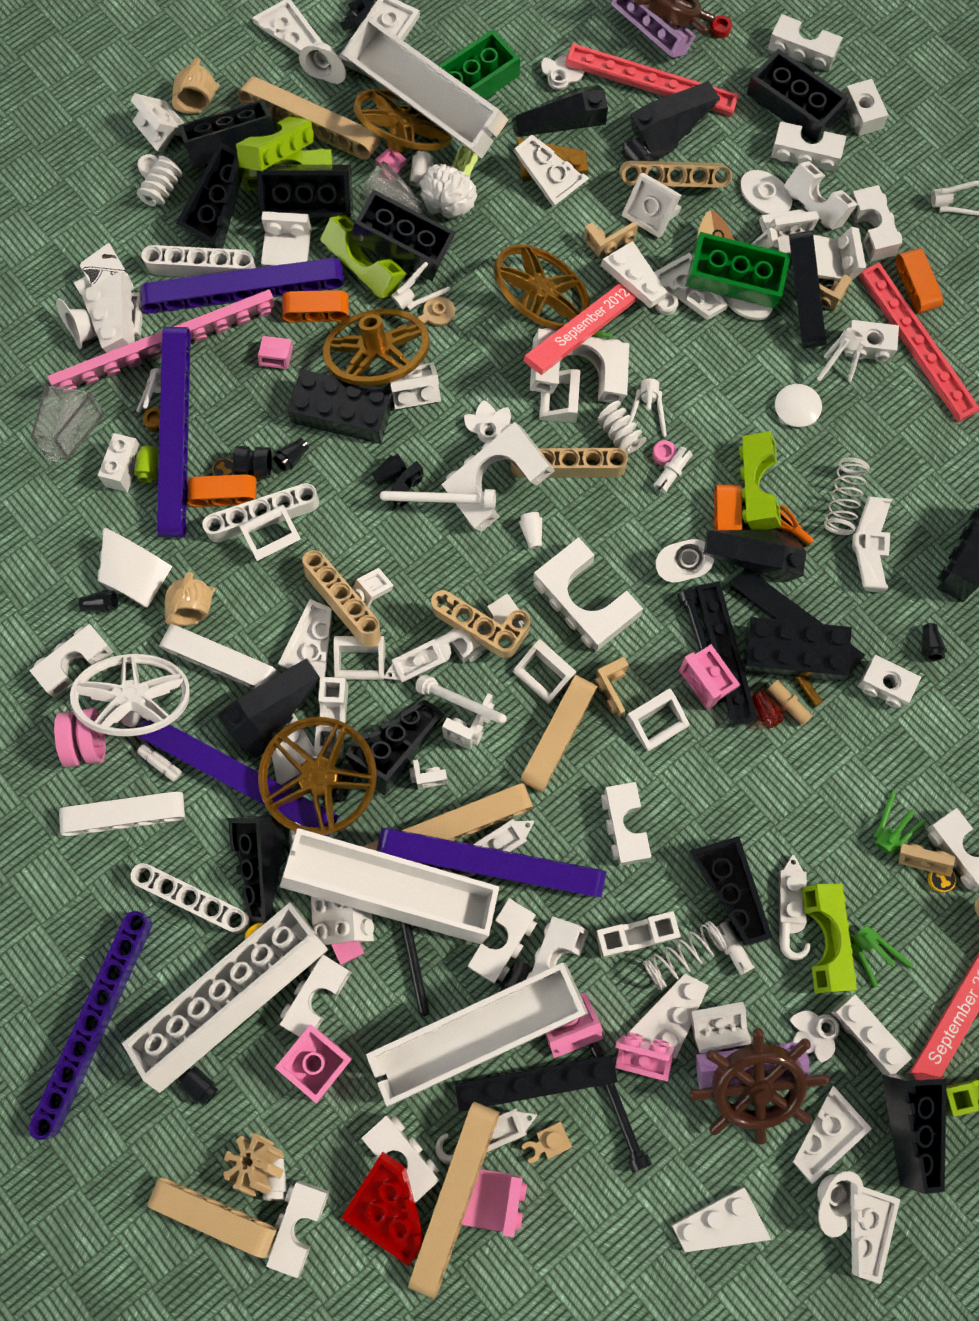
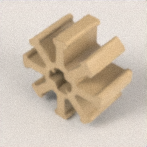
M255 1133L252 1134V1141L243 1136L236 1139L235 1142L238 1144L241 1154L238 1156L227 1151L224 1160L235 1166L229 1171L223 1172L225 1180L234 1184V1189L252 1197L256 1195L255 1190L264 1194L272 1191L267 1176L270 1174L278 1179L282 1177L283 1169L273 1165V1163L280 1158H284L282 1150L273 1146L274 1142Z

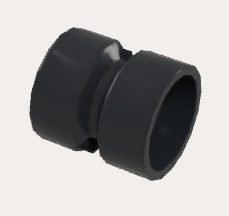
M249 446L235 447L233 454L234 475H251L253 473L257 478H270L272 470V452L270 447H256L254 450L250 449Z

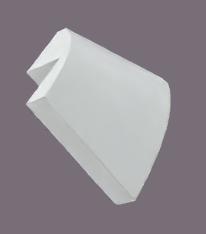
M104 528L102 530L103 543L102 551H100L99 560L101 565L98 570V582L115 591V593L124 594L141 606L148 608L172 566L132 541Z

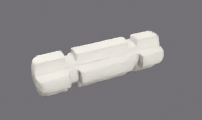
M143 743L139 747L137 753L145 760L147 759V762L162 774L165 773V776L171 781H176L180 777L181 770L172 765L170 761L156 750L154 751L147 743Z

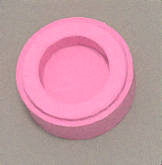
M666 440L657 442L652 451L653 460L659 465H665L667 462H670L676 454L675 445Z

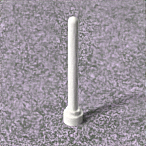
M485 489V492L480 491V494L382 491L380 499L383 501L473 503L484 506L485 509H495L496 490Z
M422 675L416 682L417 692L424 696L437 695L499 724H504L507 720L504 714L439 686L436 679L431 676Z

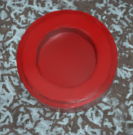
M716 16L715 21L710 23L709 30L711 35L718 39L726 38L731 32L732 22L726 16Z

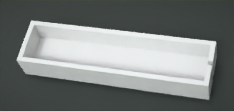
M368 15L342 54L354 66L481 159L494 142L491 137L493 135L497 137L508 121L499 109Z
M297 828L279 886L478 944L483 943L489 936L499 886L299 828Z
M561 963L366 1054L375 1078L387 1075V1080L380 1081L377 1084L386 1106H390L589 1013L567 964Z

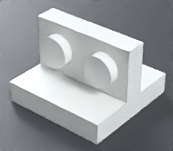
M136 93L133 95L130 101L139 111L132 122L156 151L163 153L174 135L181 136L178 125L184 124V122L166 101Z
M641 173L621 216L631 222L635 221L638 226L660 238L670 219L679 214L681 206L677 204L682 195L645 173Z
M804 209L761 215L759 222L763 233L769 228L777 230L778 251L791 254L789 234L813 230L819 217L817 211L806 212Z
M434 362L420 364L408 375L390 382L395 409L441 401L438 374ZM397 369L388 370V373L393 372Z

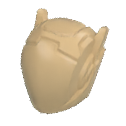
M194 58L191 65L182 69L174 79L172 106L179 112L188 114L201 113L209 107L216 90L220 86L219 83L214 81L209 71L199 65L200 58Z
M187 572L184 578L172 583L165 595L166 624L190 626L206 619L211 607L215 587H209L203 581L193 578V573Z

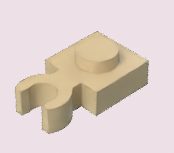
M561 1121L537 1132L539 1141H526L521 1146L522 1149L527 1147L535 1149L534 1156L527 1159L528 1163L536 1162L543 1152L550 1159L572 1148Z

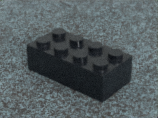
M777 49L751 76L746 94L786 123L802 126L801 133L814 143H817L822 138L824 131L828 132L841 118L849 100L848 96L780 49Z
M263 99L178 125L193 168L207 167L220 142L237 151L236 144L248 137H262L276 133L272 116Z
M274 164L263 171L257 170L260 217H262V212L308 214L309 217L322 218L342 215L351 218L352 216L351 165Z
M373 189L354 223L350 239L388 259H392L395 263L413 272L420 268L424 262H427L428 266L420 275L433 281L456 232Z
M301 369L287 412L293 424L381 444L394 402L392 390L376 386L353 385L333 376Z
M979 505L972 511L968 519L970 523L962 530L958 538L960 542L957 547L955 546L948 556L949 563L943 567L937 578L941 580L937 589L961 602H964L979 587Z
M750 617L746 630L744 671L843 682L849 676L852 627Z

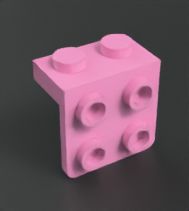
M627 1032V1036L622 1035L616 1041L615 1047L619 1051L615 1068L668 1082L675 1050L674 1047L669 1046V1042L661 1039H654L653 1042L643 1040L642 1035Z
M481 1169L462 1224L503 1232L504 1236L514 1237L515 1230L520 1231L523 1213L518 1212L519 1201H525L527 1184L522 1183V1176Z

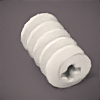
M159 155V159L155 161L154 167L150 169V174L146 176L145 181L141 183V188L137 190V196L149 206L155 207L156 204L163 206L165 204L163 198H169L167 191L171 192L174 190L172 184L176 185L178 183L176 177H182V171L171 159Z
M615 401L600 413L598 423L608 433L610 440H614L613 444L615 447L629 454L638 450L645 443L646 437L639 439L642 431L636 430L633 432L637 424L635 422L628 424L632 419L631 416L623 417L626 409H618L621 402Z

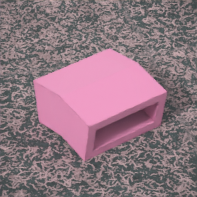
M262 336L258 352L259 366L288 369L293 349L291 339Z

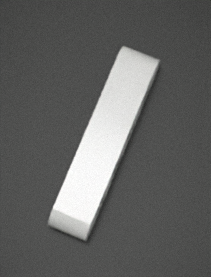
M150 245L145 247L141 253L148 272L155 276L192 277L256 268L252 254L246 250Z
M304 483L212 513L204 518L202 525L211 541L222 542L243 535L239 526L258 517L256 514L260 510H267L268 512L287 502L290 504L285 509L290 519L316 510L319 506V498L315 487ZM312 495V498L310 500H302L304 496ZM281 516L252 531L283 522L285 519ZM244 518L241 523H234L235 519ZM221 525L217 531H211L213 526Z
M173 624L169 625L159 644L161 649L252 689L274 678L278 673L270 665Z
M182 792L139 796L68 806L59 809L60 835L74 836L185 819Z
M142 863L136 865L131 871V880L136 886L236 934L243 933L249 927V916L244 911L161 870ZM149 870L150 879L142 883L140 880L141 874ZM168 881H172V891L164 894L163 885ZM195 892V902L187 905L185 903L187 894ZM213 903H217L219 911L215 916L210 917L208 907ZM236 914H240L242 922L238 927L233 928L230 923L231 918Z

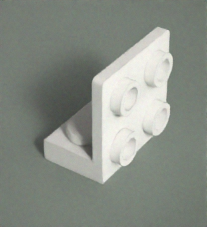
M262 212L261 220L265 230L261 259L262 266L267 267L308 261L312 230L308 214Z
M850 227L838 239L813 235L819 278L840 281L845 274L853 280L866 269L859 228Z
M488 693L482 705L494 709L495 704L492 703L493 695ZM477 714L471 727L468 728V724L458 718L453 720L446 718L442 726L443 738L471 750L473 744L476 746L479 744L484 733L482 732L484 722L489 724L490 719Z

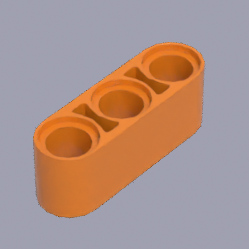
M918 248L897 254L896 267L915 312L923 313L941 308L943 296L923 249Z
M291 291L284 293L282 296V318L287 322H340L349 317V295L344 291Z
M252 475L191 477L187 480V504L193 507L236 506L256 499V477Z
M716 484L714 491V530H742L741 485Z

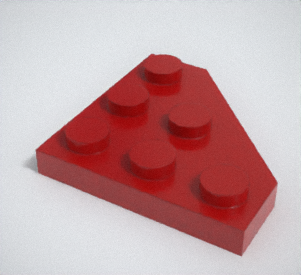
M382 1152L341 1218L409 1267L422 1247L424 1234L406 1167Z

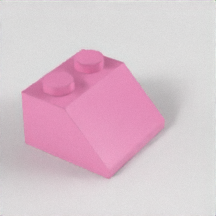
M310 1024L275 1068L317 1103L353 1058Z

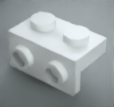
M743 1002L691 1011L693 1037L699 1053H706L711 1049L716 1051L751 1044V1037L747 1030L746 1008Z

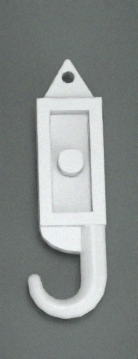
M461 629L444 634L393 659V663L384 678L406 682L447 662L451 655L449 643L459 638L464 639L467 643V649L462 654V657L465 658L473 650V638Z
M512 819L473 845L512 852L527 842L526 838L534 821H514ZM443 867L444 871L465 876L468 878L476 874L466 871H460L456 873L453 872L450 868Z
M792 855L783 870L779 871V945L784 956L797 961L805 958L810 952L809 943H806L804 950L799 953H795L790 949V934L802 931L806 925L801 888L807 887V872H803L796 857Z
M516 1108L500 1115L487 1152L527 1135L526 1131L537 1117V1114L518 1111ZM445 1133L437 1140L435 1149L439 1160L444 1164L450 1165L454 1154L448 1155L443 1150V1143L449 1137V1134Z

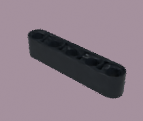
M813 230L789 234L803 349L827 345Z

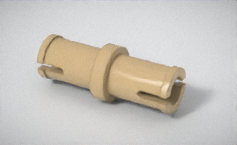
M776 680L766 690L782 705L781 709L783 711L787 710L800 726L804 725L813 716L797 700L796 694L792 695L779 680Z

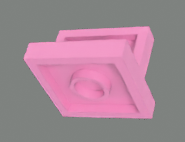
M712 645L707 646L697 654L692 652L687 655L679 669L707 710L714 707L718 700L740 686Z
M585 992L581 993L580 996L589 1014L545 1034L554 1058L603 1039L600 1021Z

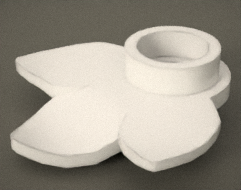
M564 53L555 61L546 57L542 61V72L548 77L549 86L555 90L565 89L569 83L578 82L584 75V71L565 66L568 53Z
M485 400L478 406L476 415L467 414L464 416L467 429L478 434V438L484 443L498 437L501 434V430L510 424L511 412L508 407L496 412ZM492 431L493 435H486L485 432Z
M802 1011L793 1015L790 1018V1022L799 1030L793 1039V1043H798L806 1038L811 1042V1046L806 1053L815 1052L817 1059L821 1063L831 1058L835 1052L834 1039L837 1038L840 1032V1026L836 1018L828 1014L818 1016L812 1011ZM823 1023H827L830 1026L828 1033H824L821 1030Z

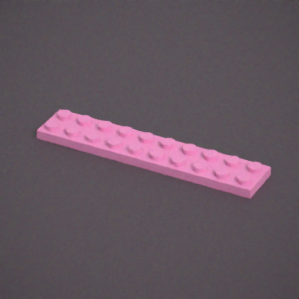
M269 289L174 327H189L191 340L194 339V342H200L208 338L207 334L215 331L216 334H220L229 330V325L237 323L240 326L248 323L252 316L258 314L259 317H264L272 312L271 309L275 308L274 299ZM162 331L48 376V379L57 391H63L64 394L77 390L76 385L85 382L86 385L98 382V377L104 374L114 376L121 372L120 368L127 365L133 368L143 363L142 360L145 358L157 359L162 357Z

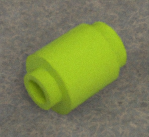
M145 445L141 446L140 451L137 452L134 476L141 482L151 483L153 480L158 479L159 449Z

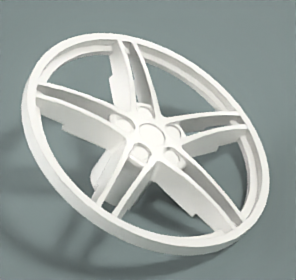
M145 654L114 656L91 665L76 678L70 692L71 707L78 720L90 729L114 736H136L157 731L175 721L186 709L190 698L188 679L179 667L163 658ZM136 663L153 665L166 670L172 675L140 683ZM126 664H132L134 680H126ZM122 665L120 685L88 681L102 670ZM178 687L182 689L181 701L170 715L151 700L170 693L172 689ZM79 695L90 696L93 700L110 702V704L94 722L81 710ZM143 718L154 722L152 725L132 729L110 727L113 723H118L119 721L125 726L136 727L140 725Z

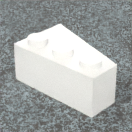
M121 271L81 291L101 347L107 353L135 342L134 323L132 322L134 303L131 298L133 283Z

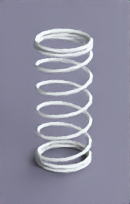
M852 457L843 458L839 461V468L837 469L839 478L835 479L834 486L836 489L831 493L834 501L828 505L831 512L826 515L824 522L825 529L838 535L854 533L855 525L847 520H856L858 516L850 511H832L831 504L836 502L841 506L854 509L859 508L861 505L852 499L836 500L833 496L834 492L838 490L852 497H860L864 493L853 487L838 488L836 482L842 479L849 484L864 485L866 480L854 475L866 474L870 469L868 463ZM843 462H856V463H860V464H845V465H841V463H843ZM845 466H859L866 470L854 471L845 468ZM841 469L842 471L852 475L840 476L839 470ZM844 478H858L863 480L864 483H854ZM841 489L856 490V491H859L861 494H860V495H853V494L846 493V492L842 491ZM838 501H851L858 504V506H848ZM836 513H848L856 517L847 518L840 516ZM830 514H834V515H836L837 517H840V518H830V519H828V516H829ZM831 523H842L850 526L852 529H842Z
M707 921L705 925L702 924L700 926L703 940L696 933L689 932L688 936L691 947L685 941L677 940L680 956L671 947H665V955L669 965L658 954L653 955L655 967L650 960L646 959L643 961L649 976L658 989L662 990L667 985L658 969L655 956L667 966L677 980L679 979L670 962L667 949L677 956L688 972L691 971L682 955L679 941L692 952L700 965H702L692 943L691 934L701 941L714 958V954L705 939L703 926L721 951L724 952L727 949L722 935L711 921Z

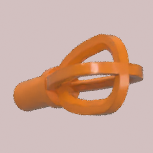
M780 505V515L791 526L781 519L782 525L779 529L789 532L793 536L795 535L806 546H809L815 539L798 525L794 515L785 506Z

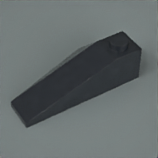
M707 81L658 99L630 114L632 130L652 153L654 161H657L677 148L685 135L688 136L693 126L700 119H703L720 101V97L710 82Z
M599 85L576 88L516 115L519 137L606 125L608 106L604 89Z
M709 530L706 534L704 555L786 583L802 577L804 574L806 551L795 536L778 530Z
M306 658L241 696L220 712L218 716L229 734L253 758L257 759L264 753L274 736L284 728L286 723L289 724L291 722L293 713L300 703L305 702L320 680V677Z
M424 699L402 712L399 717L388 723L386 721L380 725L379 729L362 736L368 743L375 759L377 770L376 791L386 796L445 714L444 711ZM355 742L345 754V758L356 772L369 774L364 752L359 744ZM361 778L365 784H368V779Z

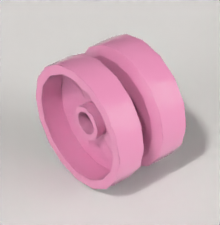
M96 708L82 709L83 713L94 722L100 715ZM73 711L58 713L55 718L54 735L56 750L62 765L66 768L79 766L83 760L88 765L102 763L106 752L105 734L85 726L78 720Z

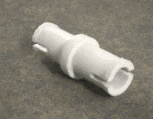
M680 447L672 460L665 464V470L653 484L658 489L664 482V485L659 490L661 493H667L671 484L676 478L681 476V470L693 456L688 451L682 458L687 448Z
M729 921L717 926L716 928L727 946L724 952L732 959L739 975L741 976L754 969V965H752L743 949L744 943L742 941L739 942Z

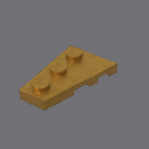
M517 138V146L526 139ZM544 143L554 151V154L573 165L575 170L588 176L586 151ZM519 160L521 180L532 181L533 178Z

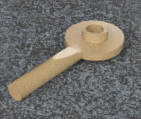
M435 297L425 303L423 315L418 318L424 324L429 323L434 326L447 325L455 316L454 304L448 298ZM409 321L399 327H409L415 324Z

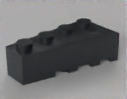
M220 142L176 222L183 231L216 249H223L245 170V168L239 167L237 151Z
M737 836L690 850V857L745 946L771 940L773 937L740 837Z
M925 1073L882 1075L900 1186L923 1194L945 1192L947 1078Z

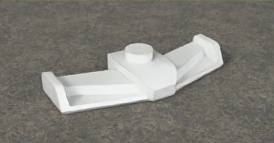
M868 496L856 533L852 537V549L857 555L862 585L866 591L885 593L888 590L881 558L887 559L889 556L890 533L881 531L892 499Z

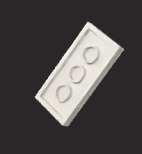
M377 0L368 16L404 41L419 19L420 11L398 0ZM347 44L339 58L345 66L368 76L342 55L348 46Z

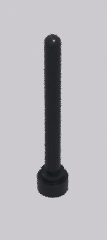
M688 589L678 593L677 597L680 605L687 609L699 651L708 646L696 608L699 598L696 589ZM724 697L718 700L717 703H722L724 701Z
M400 922L418 1011L424 1017L429 1014V1007L411 924Z
M598 1043L590 1044L589 1048L593 1058L604 1057ZM615 1083L604 1085L630 1151V1155H628L630 1161H628L632 1173L651 1166L652 1163L649 1155L645 1154L644 1150H640Z

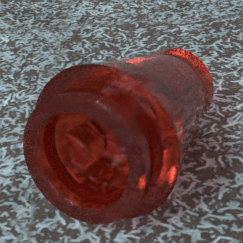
M764 690L752 696L762 725H766L770 729L784 721V711Z

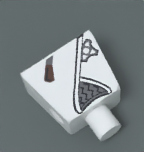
M108 243L80 263L85 277L75 281L74 284L81 295V291L119 271L129 280L130 277Z

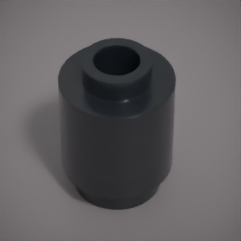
M629 138L623 144L621 154L627 161H654L652 153L639 138Z
M196 1066L186 1070L177 1079L180 1082L178 1089L194 1103H200L203 1107L210 1102L218 1091L214 1086L215 1082Z

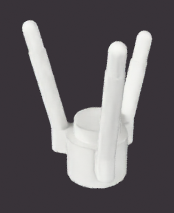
M979 181L967 182L949 188L933 189L931 193L932 207H939V213L953 212L979 216V211L948 206L953 203V192L977 186Z
M424 262L404 285L391 295L401 310L406 307L412 310L415 306L450 291V287H446L415 301L412 300L415 295L410 287L428 266L427 262Z
M847 328L843 331L839 339L824 354V358H828L836 350L817 377L818 381L822 380L842 351L851 353L853 350H856L847 378L848 382L852 381L861 350L865 343L861 342L864 337L860 332L853 328Z
M154 368L150 371L146 388L137 408L138 413L142 411V408L146 409L148 407L153 392L161 393V369Z
M644 379L641 381V388L636 390V398L630 412L632 419L628 424L632 423L640 399L647 403L648 411L651 410L652 403L657 401L662 437H666L662 392L659 391V382L655 379Z

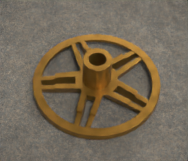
M369 89L356 96L353 108L357 118L373 133L386 139V146L393 151L405 152L407 148L425 151L440 150L446 148L452 142L453 137L435 124L425 121V117L412 107L405 111L402 110L392 100L401 99L387 89ZM368 99H372L377 104L376 107L379 110H361V104ZM377 126L390 127L389 132L387 133ZM414 133L432 140L436 138L442 140V142L432 144L414 142Z
M519 244L505 248L497 257L494 273L500 290L519 312L532 321L556 330L567 324L549 321L540 317L539 315L545 304L552 307L562 317L565 315L569 320L579 315L578 309L561 294L574 287L581 300V312L590 306V299L582 281L569 266L551 253L534 246ZM521 254L525 272L502 266V263L511 255ZM538 258L549 262L564 275L547 278ZM504 280L509 281L510 285L525 291L519 301L509 291Z
M374 309L349 317L337 325L325 340L323 357L329 372L343 382L359 386L381 385L398 380L415 370L423 362L429 351L430 339L425 324L415 315L397 309ZM381 316L402 317L415 325L409 327L402 326L385 332ZM359 321L361 335L336 337L347 326ZM422 335L421 347L415 357L409 361L396 347ZM330 350L356 353L349 362L350 365L345 372L333 363ZM377 357L397 369L378 376H360Z
M328 717L301 719L282 729L266 747L258 774L259 789L263 802L271 815L279 823L295 832L299 828L320 835L338 832L354 823L370 804L377 780L375 759L366 740L348 724ZM324 725L333 727L316 758H313L288 738L295 731L309 726ZM337 729H340L341 732L328 759L324 755ZM346 733L363 750L369 774L335 768ZM283 740L306 759L301 765L280 745ZM278 748L285 758L300 772V776L270 795L267 780L268 768L271 758ZM338 776L368 779V784L338 782ZM299 783L302 789L275 803L273 802V798ZM333 788L367 789L363 800L356 810L344 820L334 824L331 790ZM311 794L320 828L296 824L285 817L278 810V807ZM319 796H325L329 825L327 827H324Z

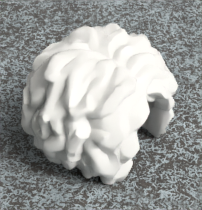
M446 164L430 166L419 183L422 189L420 196L428 212L432 215L441 213L443 217L456 218L468 213L474 207V202L477 198L476 186L470 180V176H467L462 171H458L454 167H446Z

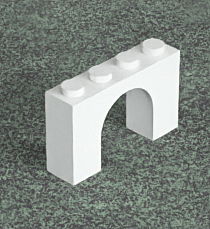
M550 328L538 329L533 338L532 350L556 331ZM591 336L568 355L582 356L591 361L597 369L599 376L598 401L607 403L620 401L622 403L627 396L629 343H623L616 339L605 340ZM560 361L543 375H540L531 368L530 391L553 394L559 384Z
M514 422L513 424L506 425L501 430V434L494 440L487 441L478 454L467 458L464 466L458 471L451 472L446 477V481L441 485L447 493L480 494V491H482V478L487 468L494 462L504 459L513 460L528 480L536 486L551 475L555 469L524 429ZM456 503L474 529L481 532L500 517L495 509H485L484 506L473 503Z
M578 537L534 572L533 585L539 593H545L550 599L549 603L556 612L561 611L568 626L572 630H578L582 635L581 640L588 648L593 647L597 652L638 619L642 614L643 608L628 591L624 592L607 607L597 611L581 609L572 602L567 589L570 582L593 564L594 554Z

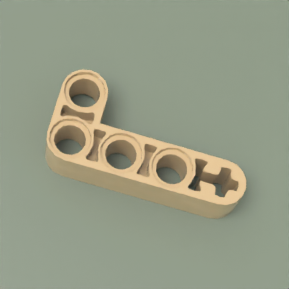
M437 591L431 598L432 611L437 618L456 630H464L471 635L475 642L501 658L512 657L529 633L530 617L526 611H513L503 625H500L448 591ZM447 602V606L442 605L441 608L438 606V603L444 604ZM461 614H467L470 616V619L466 622H461L457 617ZM516 620H522L526 625L522 628H516L512 623ZM481 627H488L491 632L487 635H481L478 633V630ZM508 640L512 645L509 648H501L499 642Z

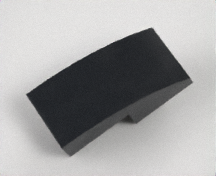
M351 0L348 3L350 10L345 13L346 18L340 22L342 29L345 31L358 27L370 12L374 0Z
M417 460L401 474L391 491L410 492V486L415 487L422 481L424 477L423 467ZM388 501L389 508L392 511L408 503V501Z

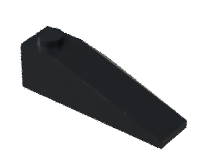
M272 815L228 818L230 846L232 852H237L240 864L236 866L238 875L242 874L245 887L242 893L250 922L266 923L271 918L285 846L286 827L279 823Z

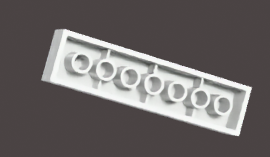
M288 903L122 1043L143 1081L161 1093L324 954L328 948L305 918L291 903Z

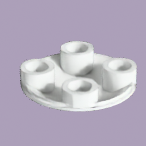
M791 384L784 387L777 394L775 410L781 424L793 427H806L813 425L819 418L822 402L817 392L809 386Z

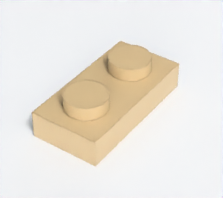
M902 844L898 864L951 877L955 857L950 856L944 851L934 852L926 850L916 844Z

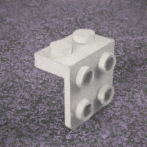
M311 897L312 928L324 945L374 941L372 913Z

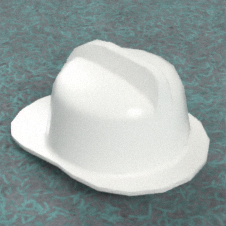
M317 43L313 46L304 47L299 53L300 65L310 76L334 84L342 83L346 78L345 66L330 45Z
M58 298L56 304L59 315L73 336L78 348L81 349L83 342L97 335L89 313L85 309H69L66 303Z
M699 539L685 540L670 544L658 553L656 570L659 576L666 581L681 582L706 574L711 569L714 558L703 554L705 541Z
M851 1171L831 1174L825 1177L818 1187L817 1196L820 1202L818 1221L822 1231L830 1237H839L847 1230L851 1223V1183L863 1187L860 1177Z

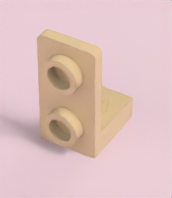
M634 221L606 238L603 230L597 228L591 222L585 226L584 240L597 257L601 258L612 254L621 245L632 242L636 237L638 224Z
M844 274L840 282L835 281L831 289L819 284L822 307L834 311L847 292L852 278Z
M625 657L598 669L597 678L595 679L599 691H604L608 697L606 703L612 714L616 713L618 718L624 716L625 709L609 680L615 682L626 675L625 672H627L629 665Z

